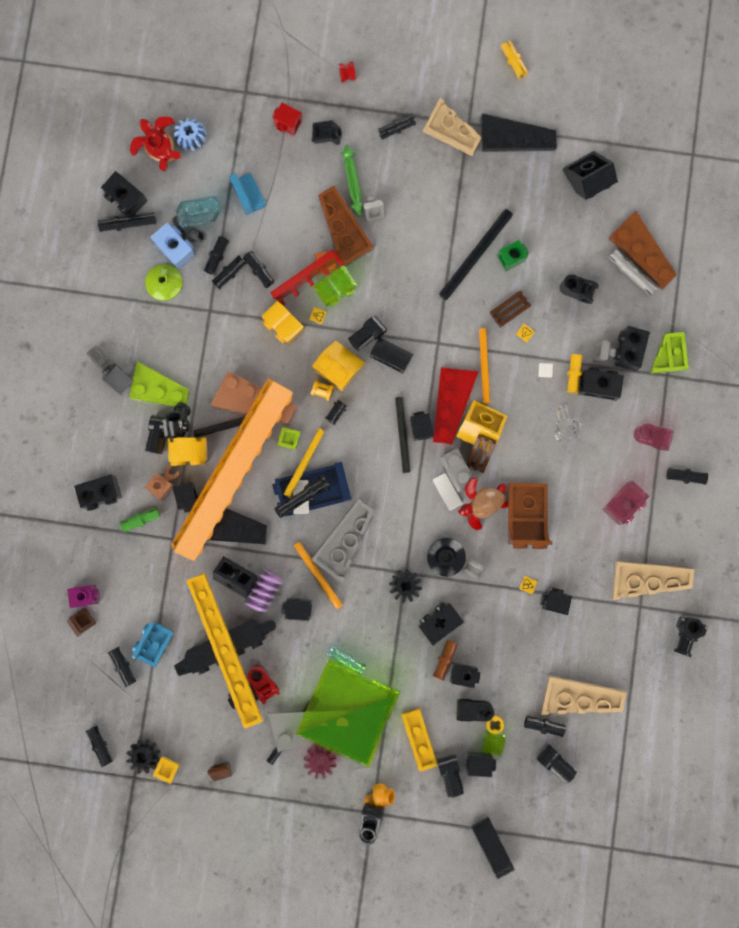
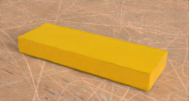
M420 708L401 713L419 772L438 766Z

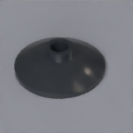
M441 538L430 546L427 553V561L433 572L440 576L449 577L462 570L466 561V554L463 546L458 541L451 538ZM443 554L449 555L448 561L442 559Z

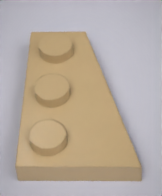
M441 97L423 129L424 133L471 156L474 155L482 138L466 122H463L457 116V113L445 104Z

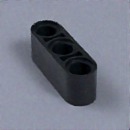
M489 817L471 825L496 878L499 879L515 871Z

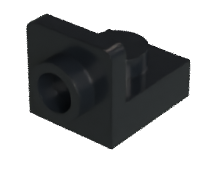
M333 120L313 123L312 142L315 144L333 142L335 145H340L342 130Z

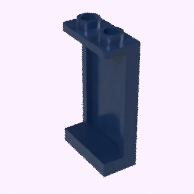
M342 462L304 472L300 480H308L310 485L322 475L330 485L328 492L324 491L317 496V499L309 500V511L351 501ZM293 475L274 479L275 484H272L275 495L279 496L280 500L277 506L290 499L283 494ZM291 511L290 513H288V514L285 515L284 517L291 516V515H295V514L293 513V511Z

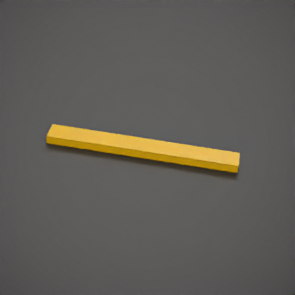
M206 573L186 580L244 729L263 722L259 707Z

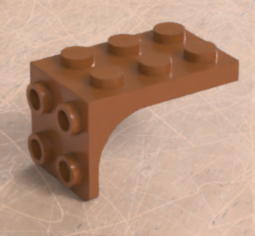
M508 483V545H513L514 549L528 548V545H532V549H547V545H552L548 535V484Z

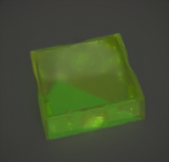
M328 659L295 736L363 767L370 768L381 741L383 729L391 717L401 691L376 680L367 679L354 670Z

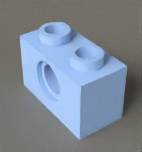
M167 222L150 238L179 270L195 256L192 251L194 247L187 239L184 241L180 237L182 233L175 225L171 227ZM172 243H179L176 248H170Z

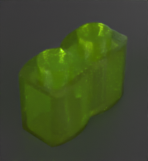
M345 266L340 267L313 286L314 291L326 308L336 306L340 303L339 299L344 296L349 297L353 295L357 288L356 282Z

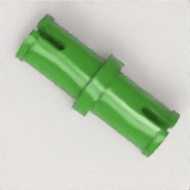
M155 506L142 513H135V516L120 521L123 532L126 533L138 526L143 527L145 523L161 518Z

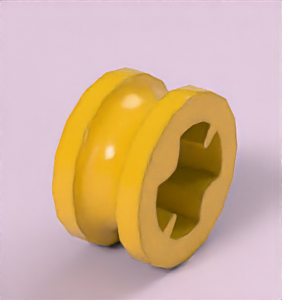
M494 715L492 720L485 723L486 728L492 734H499L504 729V722L499 716ZM492 720L500 722L498 723V729L490 728Z

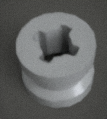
M469 558L466 568H463L462 572L472 579L479 581L481 572H484L486 568Z

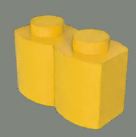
M276 301L261 316L264 320L262 324L269 331L273 329L277 333L275 337L282 344L286 342L290 345L305 330L303 325L279 301Z

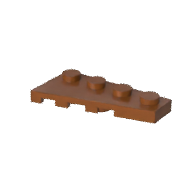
M332 186L319 194L318 197L336 252L344 263L341 267H346L374 250L372 243L336 187Z

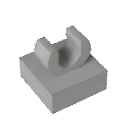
M374 196L367 197L368 203L363 204L366 221L385 217L382 199L376 201Z
M602 340L595 343L592 362L601 363L607 361L611 357H615L617 350L609 348L610 341Z

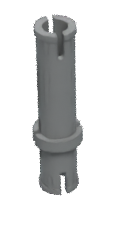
M617 249L608 257L620 269L621 273H625L648 296L658 288L635 268L631 260L628 261Z

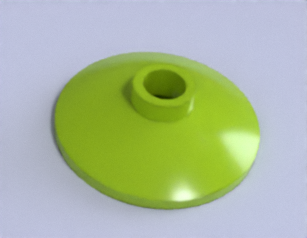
M159 264L152 267L145 278L147 292L153 298L160 301H167L176 297L183 285L180 272L169 264ZM161 278L166 279L164 283H160L159 280Z

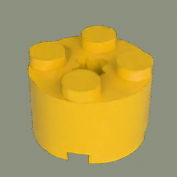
M207 437L169 438L168 462H171V466L186 465V461H190V465L205 464V461H208Z

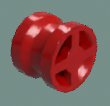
M353 61L346 65L343 63L338 64L341 83H345L346 80L356 81Z

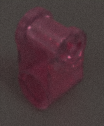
M644 424L635 429L633 436L639 443L659 450L669 451L674 431L652 424Z

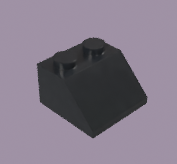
M595 151L562 168L576 194L585 200L593 198L599 192L609 189L618 182L614 162Z

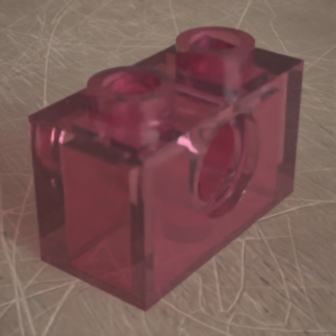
M629 481L602 510L618 525H628L635 517L633 514L637 510L641 511L648 502L646 500L650 496L634 481ZM625 499L631 503L629 510L623 505Z

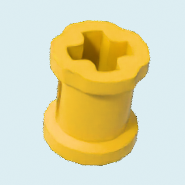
M316 379L311 395H317L329 401L334 385L331 384L329 386L320 383Z

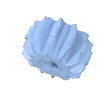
M187 117L186 122L180 120V126H175L176 132L174 133L177 144L179 146L183 145L185 150L190 147L194 151V146L201 148L200 142H205L206 140L204 137L206 131L203 129V124L201 122L198 123L195 118L190 121Z

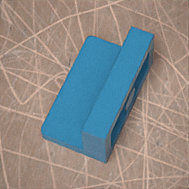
M236 173L229 176L246 215L266 207V203L251 173L240 178L237 177Z

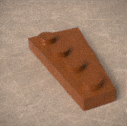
M637 211L608 238L661 290L677 276Z

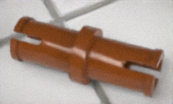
M447 640L442 655L438 657L439 662L433 677L445 680L449 666L453 664L452 659L459 644Z

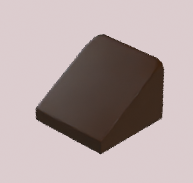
M86 608L67 620L68 625L77 637L96 624Z
M229 762L211 766L207 771L213 781L232 776Z

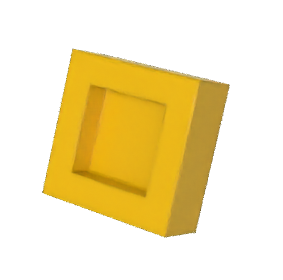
M162 756L153 776L171 784L180 764Z

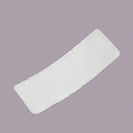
M446 473L433 479L449 511L463 504Z

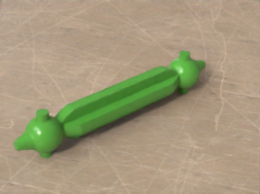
M345 145L341 155L346 159L344 163L350 196L354 202L351 205V209L358 216H361L364 206L360 202L362 198L356 165L352 159L355 153L348 145Z

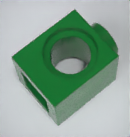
M517 240L500 249L497 257L505 271H508L526 261L528 249L525 244H521L520 240ZM510 252H516L519 257H511Z

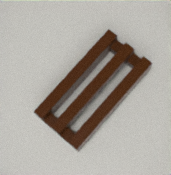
M520 290L490 311V315L501 328L532 305L530 302L528 303L527 298L523 296ZM518 297L520 298L518 302L510 306L508 309H506L499 315L495 314L504 307H506L508 304L516 300ZM522 303L525 305L502 322L500 321L503 316Z
M478 434L466 463L467 467L471 466L473 470L479 469L481 473H484L496 445V440ZM480 440L484 441L476 462H473L472 460ZM490 443L491 445L489 447V450L486 454L483 464L481 465L479 463L481 461L483 453L486 449L487 444Z

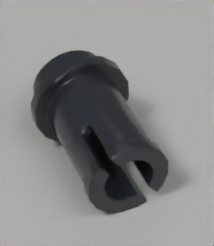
M340 400L333 403L334 406L325 417L326 420L334 425L343 411L346 412L345 408L347 405Z

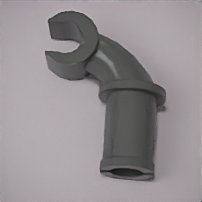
M180 213L172 218L174 225L181 229L189 242H203L206 240V232L190 227L185 214L181 215Z

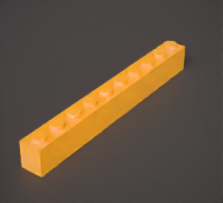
M270 378L267 379L171 543L174 552L195 561L197 556L201 555L204 549L203 545L207 539L211 538L216 523L221 521L224 509L231 504L234 492L241 487L244 475L251 470L254 458L261 453L265 439L267 440L271 436L275 422L277 423L281 419L282 410L291 402L293 392Z

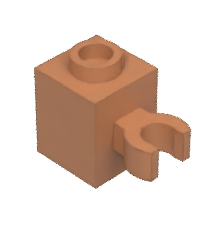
M171 465L165 468L164 476L157 472L145 486L149 492L162 501L173 491L172 487H175L171 481L179 478L181 474L177 471L175 475H171L170 470L173 468Z

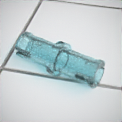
M333 645L326 656L340 663L341 667H347L360 676L366 667V664L351 657L352 654H346Z

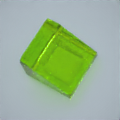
M485 732L482 752L501 756L506 737Z

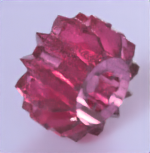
M317 744L314 745V751L309 748L307 753L310 756H304V760L307 761L304 764V768H310L308 775L315 772V779H318L319 774L325 779L326 772L332 775L333 770L331 768H336L337 765L333 762L336 759V755H330L332 750L328 749L325 751L324 746L319 750ZM316 758H319V760H320V758H323V759H324V762H323L324 765H321V763H320V765H317V764H316V762H317V759H316Z

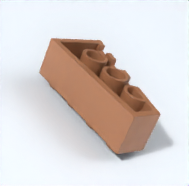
M228 371L210 405L214 409L247 415L262 388ZM290 402L282 410L281 419L277 423L290 425L298 410L297 405Z

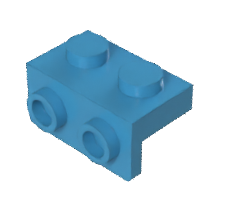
M155 621L150 624L147 623L141 634H143L141 641H137L132 649V652H134L132 658H138L155 668L175 632Z

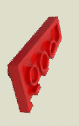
M441 367L432 443L452 445L479 371Z

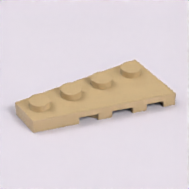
M615 561L611 599L617 600L624 597L630 598L637 597L638 595L657 594L658 592L692 589L695 569Z
M548 675L540 713L541 715H549V713L567 714L578 712V714L586 712H623L627 692Z

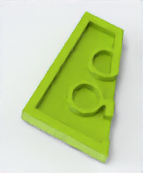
M136 362L130 399L175 407L178 403H185L187 405L190 394L189 389L140 362Z

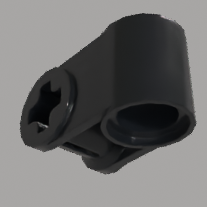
M571 274L561 282L560 291L562 294L575 298L580 302L592 304L595 289H598L599 285L592 280ZM566 282H571L574 288H569Z
M457 699L456 720L487 722L494 717L493 706L488 701ZM484 707H487L489 710L486 712V715H483L481 712Z
M365 802L359 838L363 843L373 844L376 841L385 807L377 808Z

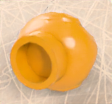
M379 783L372 787L373 793L366 795L364 798V804L367 802L370 806L386 808L388 805H393L395 792L385 784Z

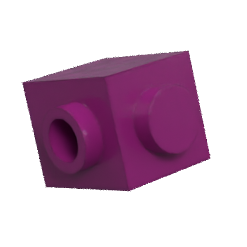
M96 585L67 589L70 608L98 604L100 599L99 589L96 588Z

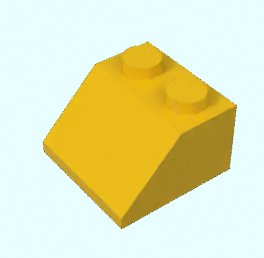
M335 340L312 365V369L343 393L366 363Z
M473 400L456 437L474 445L479 434L496 440L497 443L508 416ZM480 440V443H479V445H478V447H479L480 449H481V447H482V445H483V443H484V441H481V440ZM488 443L487 446H486L485 451H487V452H488L489 447H490V445H491L490 443Z

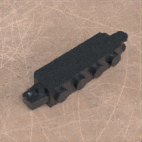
M252 619L229 630L228 632L238 657L245 654L244 649L250 646L252 649L263 645L262 641L266 639L265 635L275 630L276 623L273 620H268L259 624V621ZM208 640L187 650L185 659L174 665L178 676L191 672L192 674L198 672L201 675L210 670L209 666L216 663L218 667L219 663Z

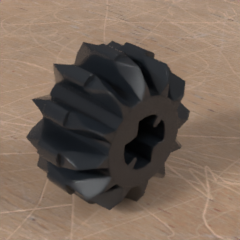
M400 570L398 574L401 578L398 579L397 576H392L397 582L389 583L390 586H396L395 589L390 590V593L398 592L394 597L396 600L402 595V603H405L406 596L412 602V594L417 598L419 597V594L414 592L415 589L422 590V587L416 586V584L421 582V579L414 581L416 573L409 577L410 570H406L405 576H403ZM409 581L411 584L409 585L411 587L410 590L405 589L402 591L400 584Z
M139 739L137 745L131 744V750L126 753L131 757L126 760V763H133L130 769L133 770L137 767L138 774L143 770L146 774L149 773L150 768L155 769L157 767L155 762L160 761V758L155 756L160 753V750H154L157 744L153 743L150 746L149 739H146L144 743ZM143 753L147 755L144 760L141 759Z

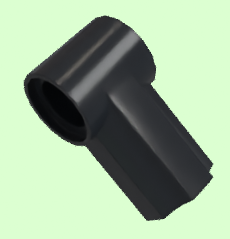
M374 315L348 340L359 352L370 342L383 336L388 329Z
M151 415L145 451L163 454L166 436L164 430H160V420L164 417Z
M548 744L536 759L548 771L551 770L564 784H568L575 778L577 772Z
M456 754L438 758L437 763L440 775L443 777L447 797H457L464 794Z

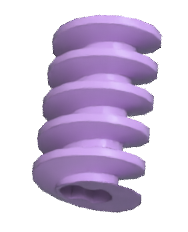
M264 568L263 570L267 574L259 575L263 581L255 582L259 588L251 589L255 595L248 594L251 602L244 601V604L259 612L268 611L265 605H271L272 602L269 598L276 597L272 591H279L280 589L276 584H283L279 576Z

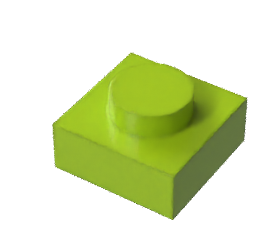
M282 427L277 446L296 451L301 432Z

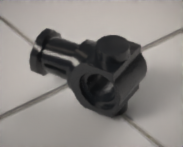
M178 403L173 411L165 414L164 418L160 420V430H164L165 436L170 438L185 436L190 428V422L187 419L191 413L190 407L185 403Z
M680 616L676 623L680 640L674 652L691 657L694 642H698L700 637L705 636L707 626L699 619ZM690 622H693L695 628L690 632L688 626Z

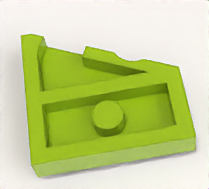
M685 332L664 334L650 373L687 371L689 365Z

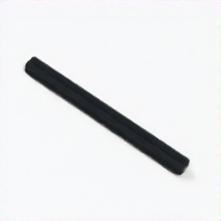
M504 209L439 294L444 300L449 299L513 215L511 211Z

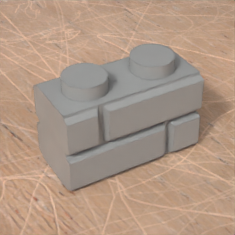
M455 449L440 457L439 461L457 493L464 490L469 479L474 477L470 475L471 472L459 450Z

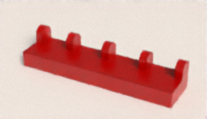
M330 250L271 291L272 297L283 306L286 305L283 298L290 293L298 297L299 292L297 289L306 282L311 287L314 286L315 283L312 278L322 271L326 276L330 275L327 268L335 262L343 266L342 259L336 251Z

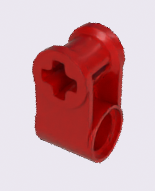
M255 665L250 669L248 681L263 704L267 703L266 700L274 695L281 694L278 686L263 666ZM255 670L260 671L262 678L259 680L254 679L252 672Z

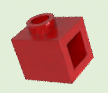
M281 103L272 115L276 129L293 136L303 121L302 112L284 103Z

